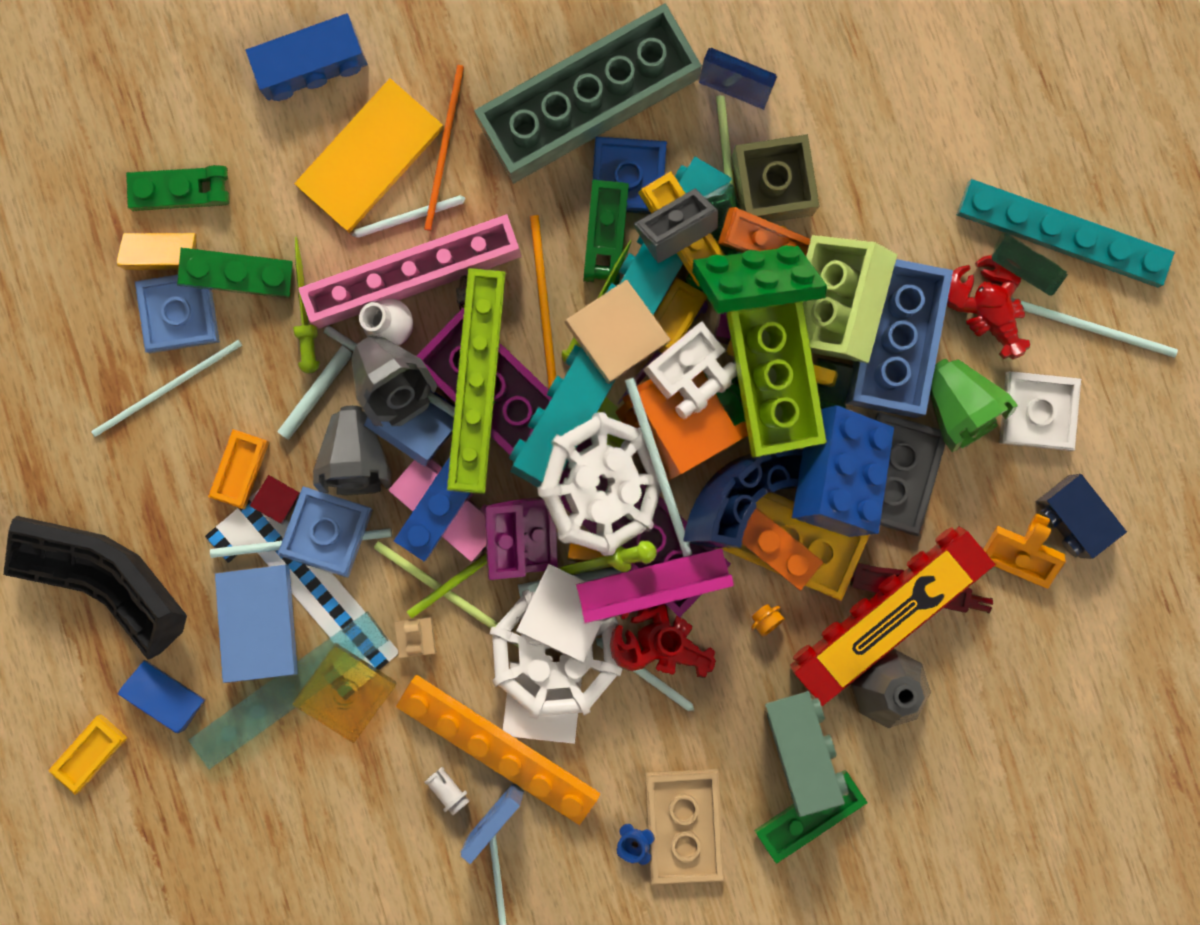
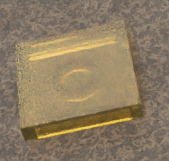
M335 643L293 700L292 705L350 742L355 743L395 688L396 681L338 643Z

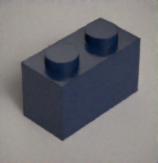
M1082 474L1068 475L1036 500V503L1042 509L1039 511V514L1050 519L1048 525L1051 528L1056 527L1064 537L1062 540L1064 547L1074 557L1079 556L1080 558L1093 559L1127 533Z

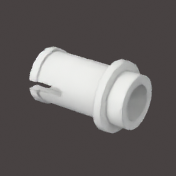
M441 767L424 783L429 786L445 806L443 811H449L453 816L469 802L465 796L467 791L462 792L444 771L445 769Z

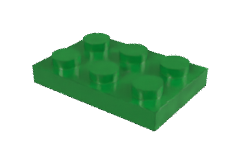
M786 245L778 249L763 251L748 250L741 254L711 255L708 258L693 260L692 273L717 314L825 299L827 284L799 246Z

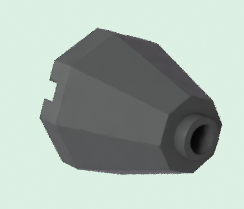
M369 336L356 344L351 356L356 398L374 426H383L381 421H389L392 426H402L427 410L430 404L427 396L430 390L435 393L438 385L419 357L383 337Z
M360 406L341 407L339 412L331 416L313 469V485L319 492L329 493V486L337 488V495L375 494L381 491V484L386 489L392 486V472L381 442L376 433L364 426L368 416L362 411Z
M892 649L850 684L859 712L887 728L917 720L931 694L922 663L896 649Z

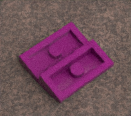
M543 497L513 500L485 506L489 580L526 577L525 573L545 571L548 564L558 568L556 526Z

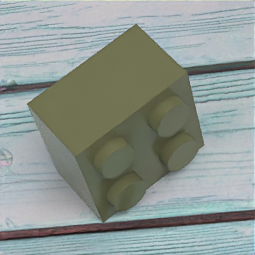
M808 134L735 145L731 159L739 209L769 222L809 217L815 214L820 205Z

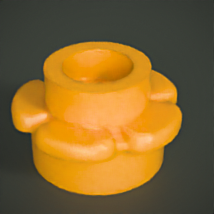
M769 604L760 608L751 617L754 620L751 629L757 630L762 637L768 635L785 620L779 612L781 608L779 606L771 608Z

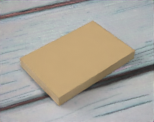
M718 769L645 773L648 829L652 831L655 837L649 851L652 856L650 860L651 885L725 882Z

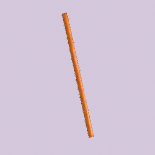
M457 65L424 227V230L427 231L432 229L464 70L462 65Z

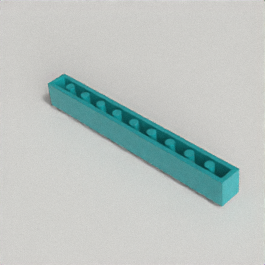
M695 156L688 168L681 165L675 175L685 194L696 188L714 207H716L732 180L728 175ZM639 236L637 243L642 246L636 256L629 253L619 270V273L624 275L620 283L628 280L653 315L683 262L676 253L658 263ZM611 283L607 292L616 287V285ZM578 345L574 346L565 362L570 369L564 379L557 375L546 394L552 398L547 408L543 410L538 407L529 422L528 427L533 429V432L527 442L519 439L509 457L510 460L514 461L510 472L537 488L542 486L553 449L552 440L557 435L563 436L592 419L593 414L597 413L615 382L614 380L608 384L583 348ZM567 459L565 460L563 470L568 463Z

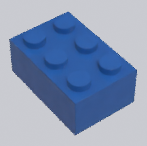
M838 405L821 409L827 443L803 447L792 518L848 537L879 534L894 427Z

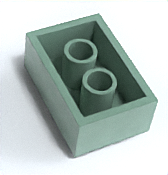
M807 691L766 703V716L797 816L802 817L845 804L843 796L848 795L849 792L842 772L835 773L831 759L837 757L830 734L823 736L819 724L825 720L819 698L812 699L810 692Z

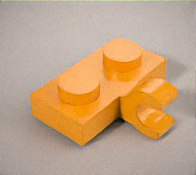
M1037 513L1032 518L1025 537L997 526L983 548L996 564L994 567L1046 589L1050 587L1066 562L1064 553L1042 545L1051 533V529L1047 527L1050 519Z

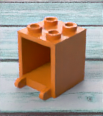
M703 371L691 379L697 388L708 381ZM651 379L637 386L665 473L667 474L668 482L748 436L746 422H741L734 426L716 394L707 401L708 405L699 413L693 412L686 419H682L675 409L684 401V397L679 391L667 399ZM627 394L622 398L625 404L615 412L622 423L639 428L640 425L630 395Z

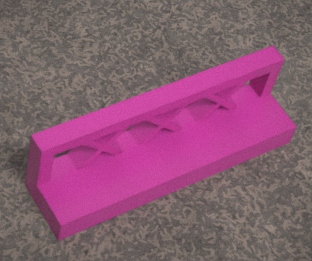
M722 548L576 584L585 623L734 586L732 575L728 573Z

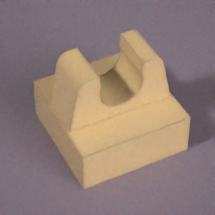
M432 617L395 622L399 658L435 654L437 652Z

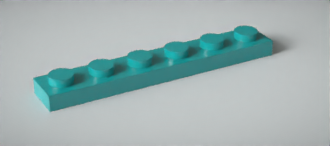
M974 179L967 183L956 214L962 218L1157 288L1164 285L1175 254L1172 250Z

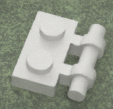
M700 322L643 369L667 399L677 391L683 395L684 401L675 408L677 414L682 419H686L693 412L699 413L708 405L707 401L717 392L723 393L732 384L731 380L737 376L734 363L729 362L722 368L715 360L726 350L703 322ZM703 370L708 376V381L697 388L691 379Z

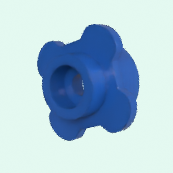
M631 824L623 825L619 831L622 837L616 849L618 856L629 863L648 864L652 858L649 851L650 845L655 840L654 834L649 829L641 831L634 829ZM633 841L638 843V847L633 846Z

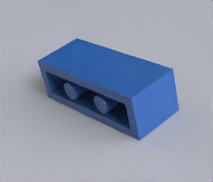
M348 13L245 50L259 90L268 101L272 99L274 101L288 99L293 96V92L306 87L308 89L319 88L325 85L328 79L339 75L342 77L355 75L361 71V67L368 65L355 27Z

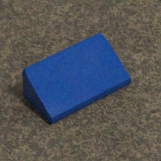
M146 660L140 664L118 692L119 696L178 734L186 730L205 701L204 698Z

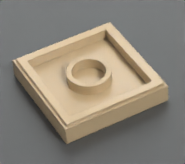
M628 280L623 281L565 320L567 328L608 384L671 341Z

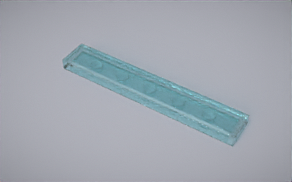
M368 611L297 661L298 675L275 677L188 741L210 770L389 641L371 614Z

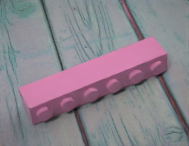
M506 214L298 289L310 323L320 329L359 315L361 309L368 303L385 299L402 300L467 277L468 268L487 270L522 256L508 215Z

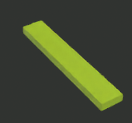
M468 268L447 491L485 494L506 277L505 271Z

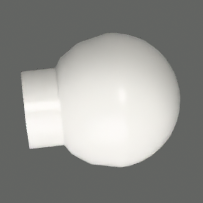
M385 299L368 303L361 309L359 314L360 324L367 337H383L400 346L410 337L413 330V317L409 308L397 299Z

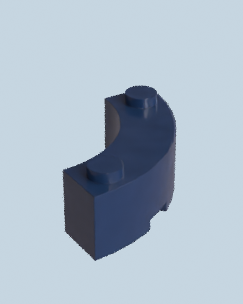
M793 449L758 457H752L751 454H747L719 469L709 479L695 500L687 521L683 542L710 548H741L745 528L752 513L757 508L756 502L767 493L775 492L779 489L797 488L803 450Z

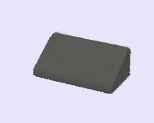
M695 188L634 223V226L652 257L660 263L718 228V210Z

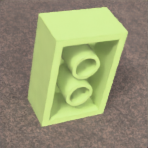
M812 235L806 257L827 284L825 299L803 301L811 353L869 363L897 254L876 242Z

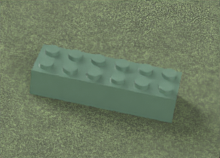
M664 3L477 108L474 112L479 126L511 182L514 184L591 141L595 136L598 137L699 80L702 65L668 6Z

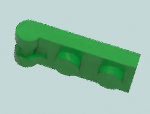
M212 165L206 168L126 172L128 208L132 211L228 205L229 192L225 191V180H228V168L226 166ZM202 182H210V191L207 193H203Z
M592 180L583 282L594 283V279L607 280L615 263L622 254L629 183ZM597 254L611 255L610 266L596 265ZM618 273L613 284L619 285L620 273Z

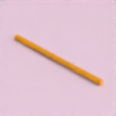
M539 215L530 216L548 387L550 388L556 378Z

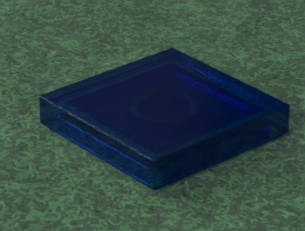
M708 48L703 61L699 83L764 110L778 76L724 52Z

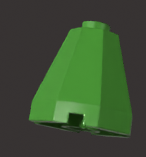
M943 359L935 364L930 398L943 441L951 452L957 451L959 446L965 448L991 432L998 426L996 418L999 415H1002L1006 420L1018 407L1009 393L959 359L951 362Z

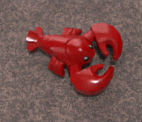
M1000 254L984 256L975 262L976 268L985 266L992 267L994 270L984 269L980 271V274L991 282L983 281L978 287L975 297H969L974 284V274L969 275L964 283L960 280L971 269L970 266L965 265L956 268L952 274L947 307L957 312L976 314L977 317L966 320V324L969 325V328L976 336H982L990 330L997 341L1004 346L999 353L1003 359L1009 357L1014 360L1023 356L1026 350L1030 348V341L1019 339L1015 319L1024 318L1025 312L1019 298L1013 302L1011 301L1013 293L1020 285L1022 270L1017 262L1006 255Z
M666 604L637 610V616L631 617L630 623L636 624L653 618V624H649L637 632L638 640L630 630H627L625 633L627 640L626 644H624L622 641V625H617L612 632L610 641L611 656L619 667L627 671L643 669L655 659L659 660L656 670L674 675L676 672V663L694 666L697 677L706 678L707 673L712 672L715 667V651L710 647L702 652L698 646L686 638L692 631L690 623L676 615L673 626H670ZM630 612L621 614L620 618L625 620Z

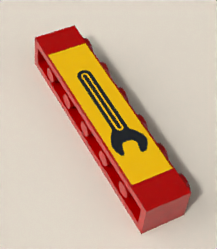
M958 526L955 530L951 527L942 532L935 540L937 545L927 553L921 551L914 555L906 564L909 568L898 577L894 574L885 579L879 585L878 589L880 591L870 600L864 598L857 602L850 609L851 615L842 623L836 621L829 625L822 632L821 636L823 638L812 647L810 645L804 646L793 656L794 662L790 666L794 674L815 698H819L822 707L996 565L967 530Z

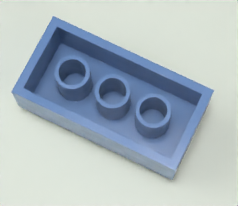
M896 259L869 363L853 361L845 404L913 418L926 415L953 270Z

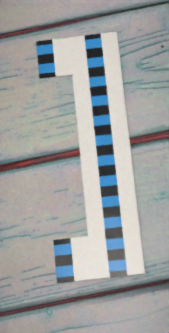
M256 492L249 498L245 509L237 508L205 537L215 548L282 541L289 522L285 520L282 525L252 508L250 504L256 496ZM279 550L259 552L258 554L269 567L279 565L290 566L292 594L344 653L322 673L345 700L398 654V649L332 573L277 555ZM237 555L225 556L223 558L229 563Z

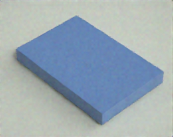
M279 565L215 573L223 683L298 675L290 566Z

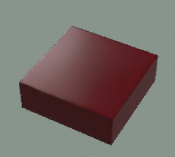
M268 475L250 506L283 525L295 506L300 492Z

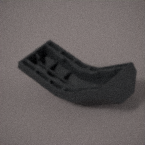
M16 516L12 519L8 530L3 575L81 591L98 600L108 608L147 660L161 654L183 633L187 619L186 613L138 554L102 534Z

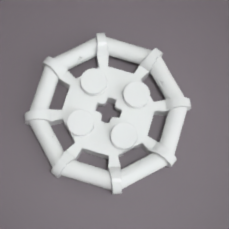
M603 412L594 413L589 421L563 436L557 435L552 440L553 449L542 486L538 487V496L543 497L558 530L557 538L561 542L578 544L600 551L603 556L613 555L617 548L642 532H650L654 526L652 520L661 488L640 427L636 428L608 418ZM607 434L622 438L625 441L620 448L607 445ZM591 437L592 445L578 453L575 446ZM636 451L647 474H638L631 458ZM567 459L569 461L568 468H571L569 478H565L563 484H559L564 463ZM600 475L608 479V486L605 492L596 490V486L600 483L598 478ZM640 484H645L647 487L639 511L634 507V504L641 497ZM559 496H566L572 510L569 516ZM624 515L631 520L630 523L613 533L611 523ZM584 519L597 523V534L580 529Z
M527 589L522 592L521 598L496 627H491L489 634L492 635L495 678L492 681L495 687H501L530 712L531 718L538 719L539 716L583 713V715L590 713L591 706L617 676H621L622 669L616 664L610 651L611 635L618 622L615 617L605 618L597 633V636L602 635L604 661L593 660L591 646L584 663L564 654L560 656L559 662H553L552 656L545 655V649L550 647L524 635L519 636L511 632L523 618L535 593ZM507 642L518 644L520 666L509 669ZM590 668L601 672L586 691L582 693L577 683ZM524 673L540 687L536 698L514 679ZM570 688L573 699L545 701L547 690Z

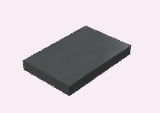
M878 412L875 420L894 427L880 526L919 536L945 448V442L939 429Z

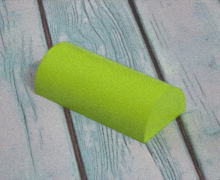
M803 302L726 312L751 456L758 457L827 443Z

